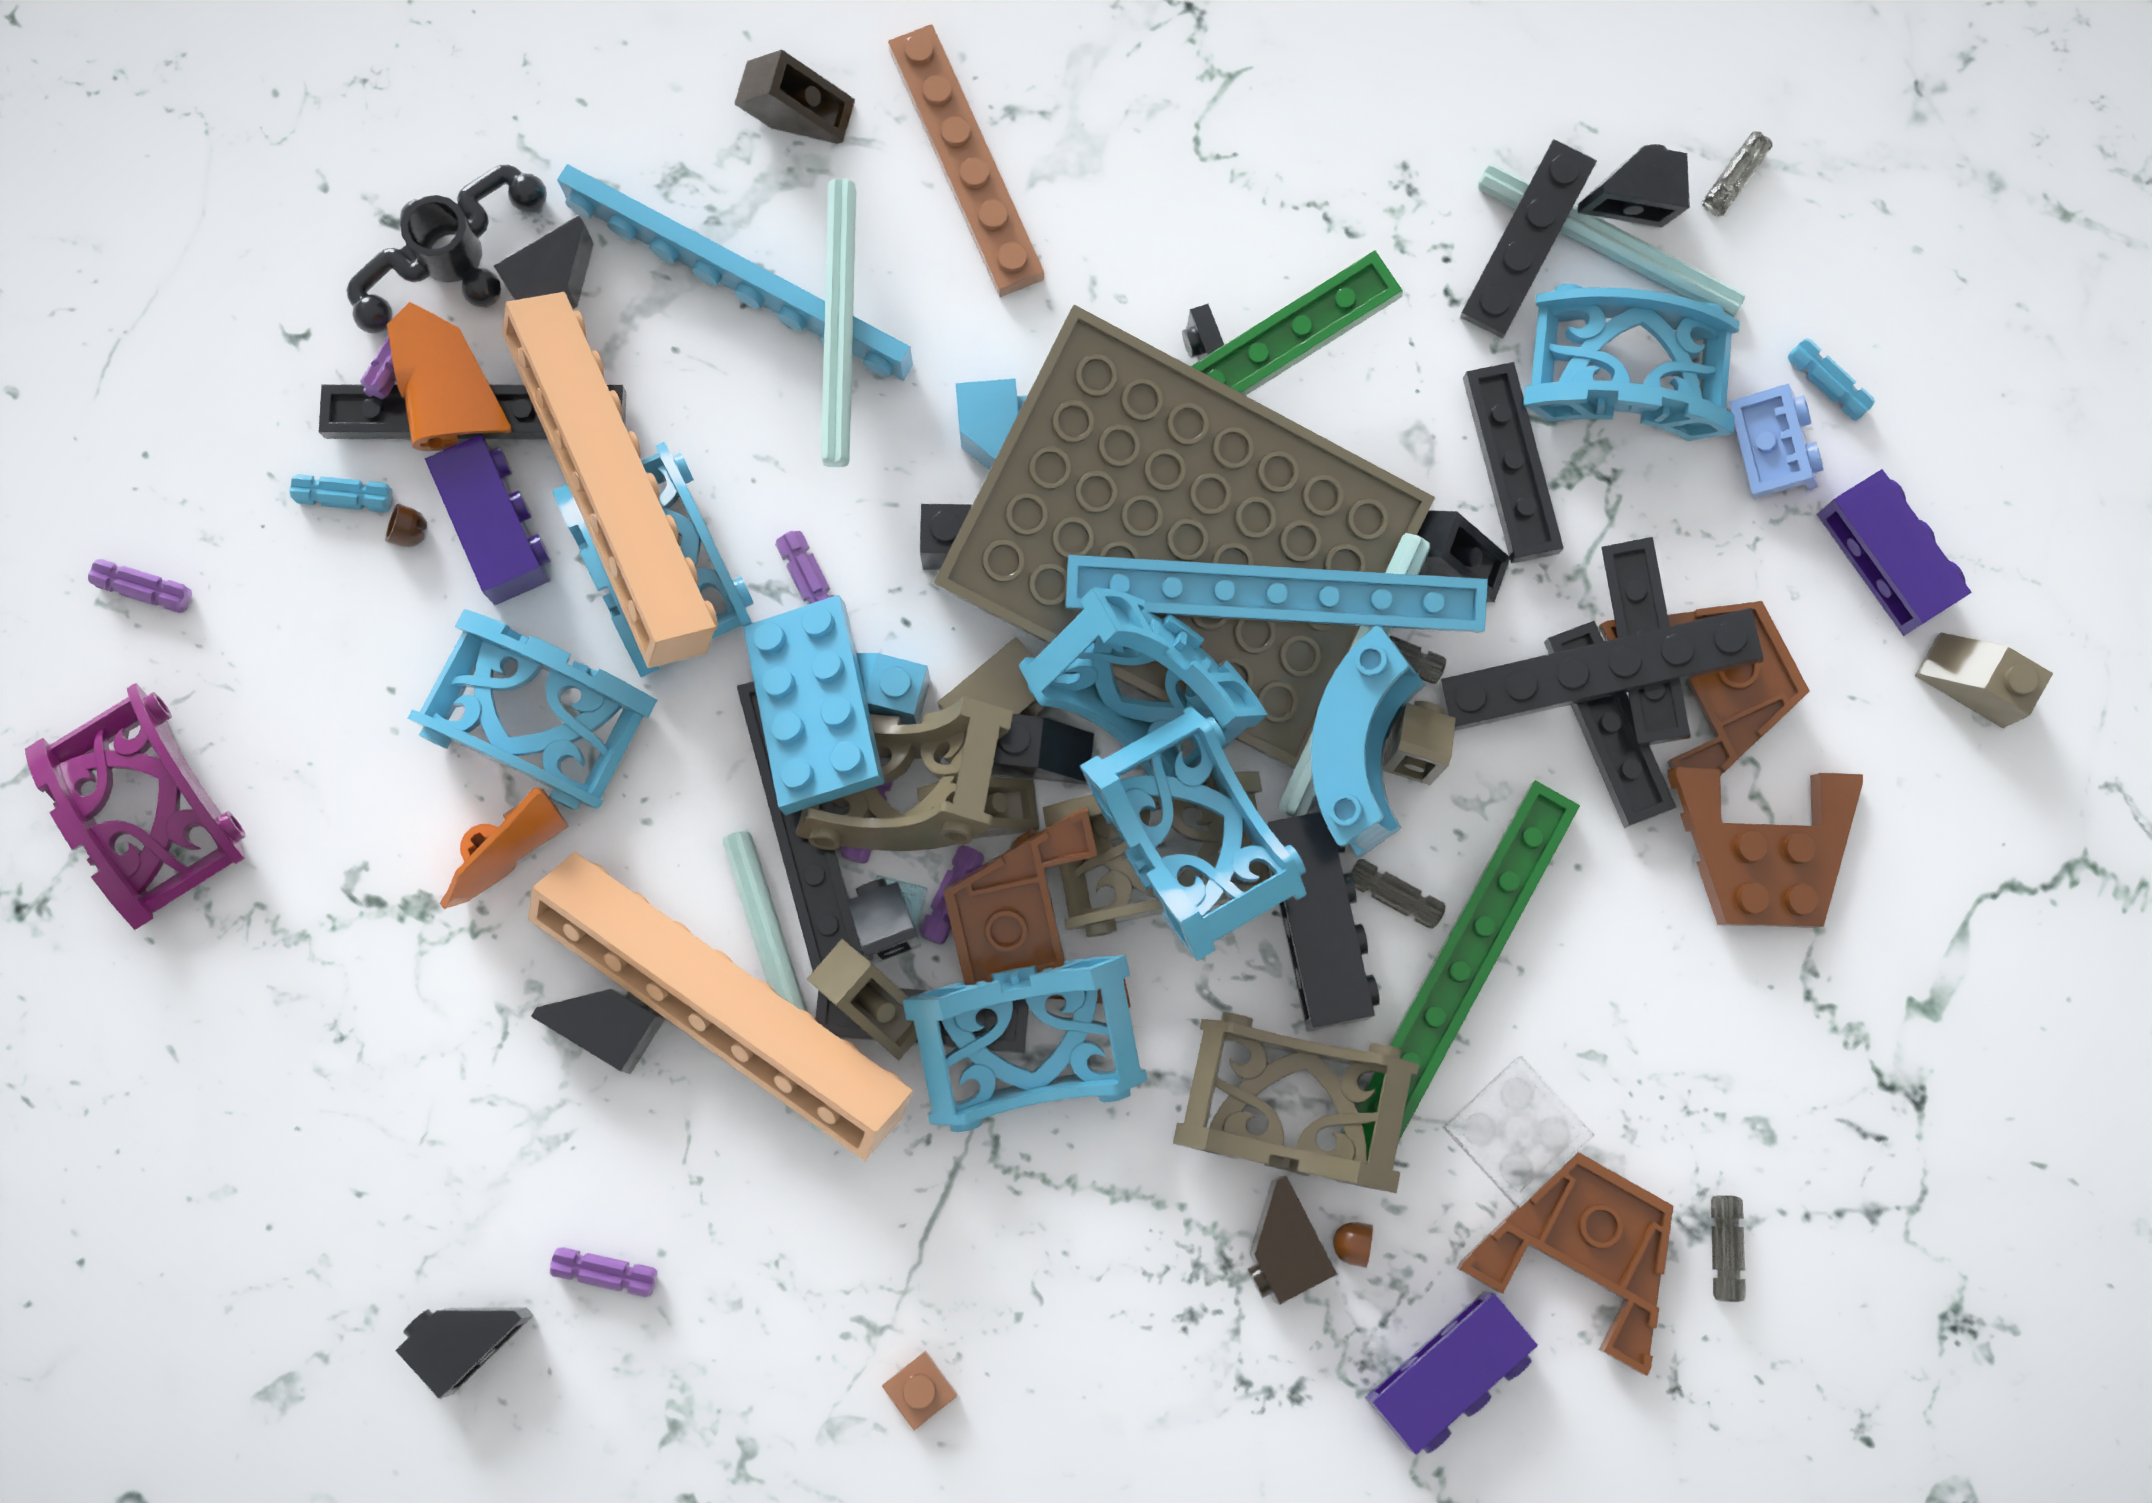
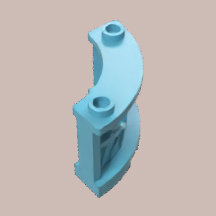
M1562 284L1557 286L1554 291L1536 295L1535 305L1539 309L1532 380L1530 386H1525L1524 406L1549 422L1574 419L1613 420L1614 411L1641 414L1640 424L1666 430L1687 441L1733 434L1735 415L1726 410L1731 340L1732 334L1739 332L1740 321L1723 312L1722 306L1650 290L1612 287L1583 288L1576 284ZM1585 320V327L1574 328L1569 326L1565 332L1567 339L1573 343L1582 344L1580 347L1556 345L1559 322ZM1639 325L1656 338L1672 360L1654 368L1643 384L1631 383L1629 374L1622 362L1613 355L1600 351L1614 338ZM1692 339L1696 341L1704 340L1703 345H1697ZM1703 350L1702 364L1693 363L1691 359L1696 358ZM1555 360L1567 361L1569 363L1559 381L1553 382ZM1603 368L1611 375V381H1597L1593 379V375ZM1678 376L1674 377L1669 383L1674 390L1663 388L1660 384V379Z
M665 442L656 445L658 453L641 460L646 473L654 475L658 485L665 481L667 482L666 489L660 493L659 502L665 515H671L676 523L678 535L682 537L681 551L684 558H691L695 568H697L700 544L702 542L715 571L708 568L696 569L698 575L697 587L700 593L706 587L717 589L727 607V610L716 615L718 627L714 631L712 639L737 627L751 624L752 621L746 611V607L754 604L742 577L740 576L732 580L686 486L687 483L694 481L682 454L679 453L671 456ZM568 484L552 490L568 529L580 549L579 553L597 591L599 592L607 587L610 593L602 597L640 677L642 678L659 670V666L649 669L646 666ZM678 497H680L691 520L670 510Z
M1092 587L1080 599L1084 610L1036 658L1026 657L1019 664V668L1027 681L1029 691L1041 706L1060 708L1078 714L1103 728L1124 747L1180 717L1182 710L1189 706H1192L1205 719L1212 717L1215 721H1218L1226 739V745L1222 746V749L1229 745L1245 729L1255 727L1268 715L1251 688L1227 660L1219 666L1212 657L1199 647L1204 641L1202 636L1172 614H1168L1165 618L1161 619L1144 610L1145 600L1112 589ZM1156 660L1167 668L1165 687L1171 702H1157L1123 696L1117 685L1112 663L1141 665ZM1179 680H1183L1188 685L1186 686L1185 696L1178 684ZM1182 742L1176 745L1178 752L1174 747H1171L1160 754L1165 776L1174 777L1173 768ZM1197 748L1183 759V763L1187 767L1194 768L1199 765L1200 757ZM1150 759L1141 764L1147 775H1153Z
M464 609L455 625L456 628L463 631L420 712L412 709L407 719L423 727L419 733L420 737L442 748L448 749L452 741L552 788L553 790L549 798L572 810L578 811L581 803L599 810L604 801L601 797L643 717L649 718L658 700L600 668L598 671L593 670L589 666L575 660L571 666L567 664L571 657L570 653L532 635L529 638L525 637L500 621ZM516 660L518 662V670L514 676L500 679L493 678L494 671L497 674L506 675L504 673V665L507 661ZM541 669L548 671L549 674L546 680L547 701L555 715L564 723L539 733L509 737L499 718L493 690L512 691L530 683L540 673ZM466 687H473L475 696L463 695ZM570 688L578 689L581 692V699L576 703H570L575 710L581 713L575 718L568 713L561 702L562 694ZM456 706H465V714L460 720L449 721ZM622 709L615 726L604 744L593 732L603 726ZM481 723L491 744L468 733L476 729ZM582 738L600 752L584 784L568 778L561 770V763L570 757L576 758L579 764L584 767V756L581 750L573 744V742ZM543 752L542 761L545 770L517 756Z
M1380 626L1373 627L1347 653L1335 670L1317 710L1311 744V771L1320 811L1336 843L1341 847L1350 844L1359 858L1402 829L1391 809L1385 790L1382 765L1383 750L1386 738H1389L1392 727L1403 706L1426 686L1397 645Z
M1189 706L1182 710V715L1103 760L1099 756L1092 758L1080 765V768L1107 824L1112 823L1119 830V837L1128 846V849L1123 851L1140 882L1146 891L1153 887V894L1159 899L1164 910L1162 912L1164 919L1190 954L1198 961L1216 951L1213 945L1214 941L1293 896L1296 900H1299L1306 896L1307 893L1300 877L1306 873V869L1299 854L1291 845L1284 847L1250 801L1222 749V746L1226 745V739L1220 726L1214 718L1209 717L1205 719L1192 706ZM1191 737L1199 753V765L1194 768L1187 767L1183 763L1181 751L1174 764V777L1165 776L1160 754ZM1151 759L1153 775L1119 778ZM1210 774L1220 792L1203 785ZM1153 798H1159L1162 813L1161 822L1156 826H1147L1141 821L1140 812L1144 809H1150L1154 812L1156 807ZM1172 799L1201 806L1223 817L1222 846L1215 868L1205 860L1192 855L1174 854L1161 858L1156 848L1165 840L1172 825ZM1243 830L1254 846L1241 848ZM1252 862H1262L1273 871L1274 876L1245 893L1230 882L1232 875L1244 882L1257 881L1259 877L1252 874L1249 870V864ZM1183 868H1190L1203 875L1209 881L1205 886L1203 881L1195 875L1194 884L1184 887L1178 882L1177 873ZM1222 893L1232 899L1205 915L1218 901Z
M1126 955L1066 960L1061 967L1053 970L1052 967L1045 968L1042 972L1038 973L1036 965L993 973L991 974L992 982L980 981L976 982L977 985H964L960 981L903 999L906 1021H914L932 1109L931 1112L927 1113L929 1124L950 1125L952 1132H964L980 1127L982 1125L981 1119L1029 1105L1098 1096L1100 1102L1119 1101L1131 1095V1088L1148 1081L1146 1070L1140 1069L1123 981L1124 978L1130 976ZM1098 989L1101 991L1107 1023L1093 1020ZM1052 995L1063 996L1066 1002L1060 1010L1063 1013L1074 1012L1072 1018L1058 1016L1049 1012L1045 1007L1046 1000ZM1025 998L1028 1007L1040 1021L1053 1028L1067 1030L1054 1051L1034 1071L1005 1060L987 1047L1006 1030L1012 1016L1014 1000ZM985 1008L992 1009L997 1014L996 1023L986 1032L976 1037L973 1032L984 1028V1023H980L976 1019L977 1012ZM939 1021L942 1022L947 1033L957 1045V1048L945 1055ZM1088 1033L1109 1036L1116 1070L1098 1071L1088 1066L1087 1060L1091 1055L1098 1054L1105 1057L1101 1046L1093 1041L1085 1040ZM968 1057L972 1063L963 1069L959 1086L968 1079H974L979 1083L980 1087L973 1096L955 1101L948 1068ZM1070 1063L1075 1074L1057 1077ZM995 1077L1013 1086L994 1090Z

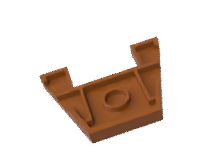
M1763 601L1702 608L1692 612L1668 615L1670 626L1751 608L1764 657L1761 663L1685 679L1715 739L1670 759L1667 763L1671 769L1675 767L1720 769L1721 776L1810 692ZM1615 620L1605 621L1598 627L1605 641L1618 638Z
M1686 767L1668 769L1667 778L1671 789H1677L1684 810L1683 813H1680L1685 831L1691 832L1700 857V861L1696 863L1717 925L1824 927L1862 789L1863 774L1817 773L1810 775L1812 826L1723 823L1721 819L1720 769Z
M1088 807L1074 811L944 887L943 894L965 985H977L976 982L980 981L992 982L991 974L1036 965L1038 973L1042 972L1045 968L1052 967L1053 970L1064 965L1065 957L1045 868L1098 857ZM1124 978L1123 981L1127 996L1128 1007H1131L1126 980ZM1098 989L1097 1003L1103 1004L1101 991ZM1052 995L1049 997L1051 999L1065 1000V998L1061 995Z
M1574 1152L1459 1262L1456 1269L1503 1294L1527 1246L1533 1247L1623 1299L1599 1350L1638 1373L1648 1376L1653 1356L1650 1355L1653 1329L1657 1328L1659 1315L1657 1301L1661 1274L1664 1275L1674 1206L1585 1155Z

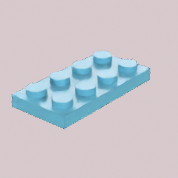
M840 595L743 626L778 808L785 815L885 784L847 608Z

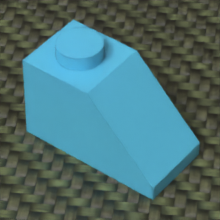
M856 653L869 713L899 716L902 721L901 724L905 725L918 724L930 684L928 666L880 653Z

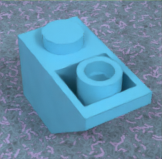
M1016 378L955 383L961 448L988 470H990L1027 395L1017 396Z

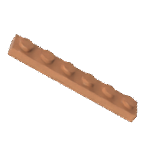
M933 24L888 40L891 56L999 297L1043 281L1044 270Z

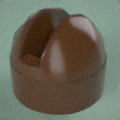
M396 504L387 526L385 542L400 547H412L421 543L425 538V534L422 531L427 529V521L422 513L411 507Z

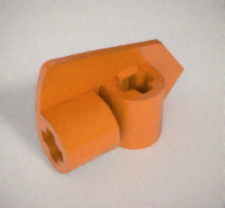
M409 302L387 324L398 389L401 397L405 398L412 447L420 451H440L458 444V435L510 433L512 428L460 328Z
M538 787L533 788L517 806L503 814L505 820L499 827L491 824H478L471 827L464 834L460 842V853L464 863L455 871L449 888L440 902L443 909L470 901L506 877L514 870L518 860L569 827L543 788L541 790Z

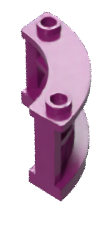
M134 683L126 688L129 697L49 745L44 738H41L24 750L28 767L37 789L41 792H46L54 801L55 809L49 813L71 850H77L81 846L84 847L89 856L86 859L90 866H96L98 872L90 877L120 915L136 930L151 921L153 913L233 862L237 864L244 860L246 857L241 840L246 837V833L232 813L227 811L222 814L193 773L171 732L167 720L172 718V714L164 701L155 692L147 695L137 683ZM140 725L139 734L135 738L128 740L130 731ZM114 741V750H110L109 744ZM152 746L159 759L144 753ZM112 769L138 771L159 779L157 809L150 834L144 829L125 821L113 820L97 824L94 819L110 797L113 788ZM97 770L95 791L88 796H83L81 792L82 785L88 781L96 783V776L92 771ZM181 793L192 809L180 810ZM201 826L211 835L218 848L190 866H186L170 852L172 842L189 850L201 849L194 845L189 838L190 831L194 827ZM128 834L135 837L145 846L141 851L136 845L128 843V851L125 854L119 855L115 850V842L121 835ZM164 863L179 872L149 892L146 891V888L152 883Z

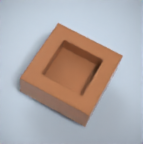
M924 1351L882 1385L884 1391L913 1430H916L958 1396V1393L927 1351Z

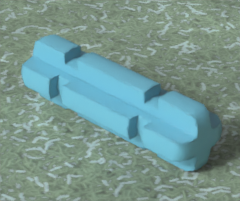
M1806 338L1802 340L1790 352L1788 360L1800 372L1806 369L1809 372L1806 377L1831 401L1836 403L1839 400L1843 404L1840 409L1852 420L1860 419L1873 407L1875 403L1874 397L1863 387L1860 390L1853 385L1857 381L1830 356L1827 355L1823 358L1819 354L1822 349L1811 339Z
M304 474L294 475L289 489L290 498L297 504L315 505L316 502H321V506L362 510L365 506L368 507L369 511L375 512L389 511L393 499L392 488L383 482L369 481L367 484H362V480L324 476L317 480L314 478V475Z

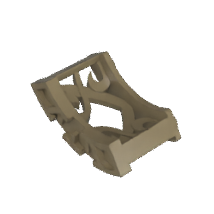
M963 696L959 701L945 709L924 714L920 724L901 725L902 721L899 716L870 714L879 757L891 758L890 762L881 767L885 784L902 776L914 759H922L926 768L940 781L919 804L904 814L888 804L876 786L832 800L831 802L837 807L849 805L850 810L845 815L818 810L819 805L803 809L796 835L809 839L811 845L824 850H836L840 846L882 851H917L970 843L973 838L991 827L992 816L984 813L994 756L998 739L1002 738L1010 730L1013 711ZM941 757L950 765L939 764Z
M1259 771L1234 772L1258 812L1255 793L1262 791ZM1210 774L1203 785L1220 792ZM1093 794L1042 807L1046 828L1074 811L1088 807L1098 857L1090 858L1084 863L1083 860L1060 864L1069 918L1064 919L1066 930L1085 929L1086 937H1096L1116 933V923L1162 914L1164 910L1159 899L1153 894V887L1146 891L1129 861L1123 857V851L1128 849L1125 841L1115 847L1111 844L1110 841L1117 840L1120 837L1114 830L1113 824H1107ZM1153 798L1155 810H1160L1159 798ZM1172 799V829L1184 838L1203 842L1196 857L1205 860L1215 868L1220 855L1218 852L1222 846L1223 817L1201 806ZM1189 807L1197 808L1201 813V819L1196 824H1210L1208 831L1195 829L1185 824L1182 819L1183 811ZM1144 809L1140 812L1141 821L1147 826L1150 823V811H1152L1150 809ZM1243 830L1241 848L1254 846ZM1258 861L1250 863V872L1258 876L1259 879L1255 882L1233 885L1245 893L1270 878L1267 865ZM1105 865L1110 872L1100 878L1096 886V892L1102 887H1111L1116 893V898L1107 906L1091 909L1085 874L1099 866ZM1186 868L1177 877V880L1182 886L1189 887L1194 884L1195 875L1202 879L1203 875L1195 870ZM1132 887L1155 898L1154 900L1128 904L1132 894ZM1222 893L1214 906L1224 905L1232 899Z
M1222 1012L1221 1021L1201 1019L1199 1029L1203 1030L1185 1119L1184 1123H1177L1173 1144L1233 1159L1249 1160L1272 1168L1308 1176L1310 1174L1341 1183L1397 1194L1401 1172L1393 1170L1411 1075H1417L1419 1064L1400 1059L1402 1050L1392 1046L1370 1043L1368 1051H1361L1302 1040L1252 1028L1253 1018L1235 1013ZM1225 1041L1244 1045L1250 1050L1251 1057L1245 1064L1239 1065L1229 1058L1233 1071L1239 1077L1245 1079L1238 1087L1217 1077ZM1264 1047L1292 1054L1268 1064ZM1323 1060L1351 1066L1345 1071L1340 1080ZM1307 1070L1326 1090L1339 1114L1323 1116L1313 1121L1299 1136L1296 1147L1291 1148L1284 1146V1129L1279 1116L1269 1104L1257 1096L1277 1081L1291 1074ZM1370 1072L1385 1074L1378 1111L1374 1113H1358L1354 1103L1359 1104L1368 1101L1376 1091L1375 1089L1371 1091L1361 1090L1358 1086L1359 1078L1363 1074ZM1216 1086L1229 1096L1220 1106L1207 1128ZM1248 1105L1262 1112L1268 1120L1267 1130L1260 1135L1250 1134L1247 1129L1250 1119L1256 1118L1253 1114L1243 1112ZM1375 1123L1367 1162V1148L1362 1124ZM1343 1125L1345 1134L1341 1132L1331 1133L1336 1138V1145L1332 1150L1325 1151L1319 1148L1316 1139L1321 1130Z

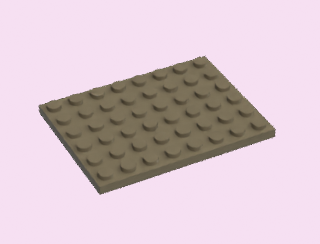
M1074 304L932 585L1050 644L1083 611L1065 609L1068 555L1385 573L1401 537L1405 533L1418 534L1435 497ZM1156 615V616L1159 617V618H1161V619H1163V618H1165L1167 615ZM1174 616L1204 638L1199 647L1212 657L1219 666L1227 660L1234 667L1268 714L1255 727L1245 729L1235 740L1295 769L1313 730L1317 710L1324 691L1335 670L1349 652L1360 626ZM1156 660L1141 665L1112 663L1116 679L1161 702H1171L1165 687L1167 668ZM1179 680L1178 684L1185 696L1186 686L1188 685L1183 680Z

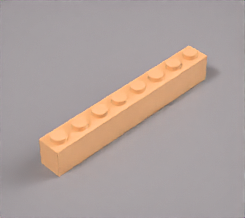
M565 292L506 302L502 335L647 668L706 654L713 633L718 627L715 609L710 601L703 600L697 587L698 575L691 558H684L679 547L676 523L671 515H665L661 507L657 481L654 475L646 473L640 460L641 450L638 439L633 431L628 432L622 420L620 399L614 390L609 391L604 380L602 359L596 350L591 351L586 340L585 323L581 313L578 310L573 311Z
M574 851L532 887L528 913L529 921L862 1160L866 1161L902 1120L913 1090L905 1085L899 1076L889 1070H884L860 1053L854 1044L834 1035L820 1025L810 1013L796 1008L775 993L769 984L749 975L735 965L725 953L714 950L691 934L684 924L673 921L650 905L644 896L630 891L613 879L600 865L589 862Z

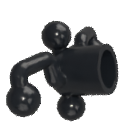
M501 164L466 184L458 193L457 203L448 197L440 195L424 196L407 202L402 207L400 213L401 236L406 245L401 249L387 248L380 251L348 282L346 289L347 299L353 306L352 316L356 326L364 332L373 334L381 333L387 329V324L392 320L393 316L389 302L378 295L368 294L367 292L392 268L401 278L413 283L421 282L428 277L445 283L462 280V294L469 303L476 307H488L495 304L501 293L500 280L490 270L478 268L482 258V245L479 237L485 233L489 224L488 214L478 201L507 184L509 186L508 197L511 204L522 212L533 213L541 209L546 202L547 189L544 182L534 174L522 173L515 166ZM447 235H456L450 243L441 248L432 249L437 240Z

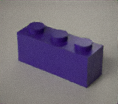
M480 434L424 458L481 591L494 605H498L551 581L544 565L552 562L540 535L537 534L531 537L525 521L531 519L532 515L521 492L518 490L512 493L505 477L512 475L513 472L500 446L492 449Z
M1883 469L1834 498L1816 514L1903 636L1972 593L1966 585V579L1960 567L1948 560L1937 545L1936 537L1931 527L1923 520H1919L1906 502V495L1902 487L1896 481L1890 479Z
M1484 1291L1364 1398L1409 1451L1417 1455L1424 1449L1428 1454L1440 1447L1449 1438L1452 1432L1448 1426L1464 1413L1467 1417H1470L1480 1411L1490 1401L1492 1395L1488 1390L1499 1380L1505 1377L1507 1381H1510L1520 1375L1531 1364L1532 1359L1528 1354L1538 1344L1495 1293Z

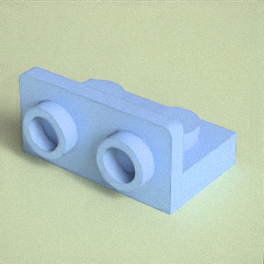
M1789 383L1728 401L1731 413L1735 415L1734 425L1751 493L1754 498L1804 484L1808 489L1818 487L1815 473L1824 471L1817 442L1807 444L1803 426L1812 424V420L1804 395L1795 398V394Z

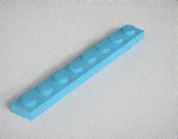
M569 164L565 166L557 178L566 198L565 204L576 214L586 219H591L593 215L605 221L608 228L622 239L633 241L636 238L648 244L650 250L660 259L670 264H675L678 260L691 267L694 275L711 286H717L719 283L734 290L735 296L746 305L755 309H760L762 305L777 313L778 319L789 328L798 332H802L805 328L820 336V341L824 344L825 301ZM853 316L852 354L863 359V364L875 374L886 378L891 374L904 381L913 366L911 347Z
M1068 555L1065 609L1084 610L1080 599L1092 587L1121 591L1145 600L1144 610L1155 615L1172 614L1173 616L1481 633L1485 631L1488 579Z

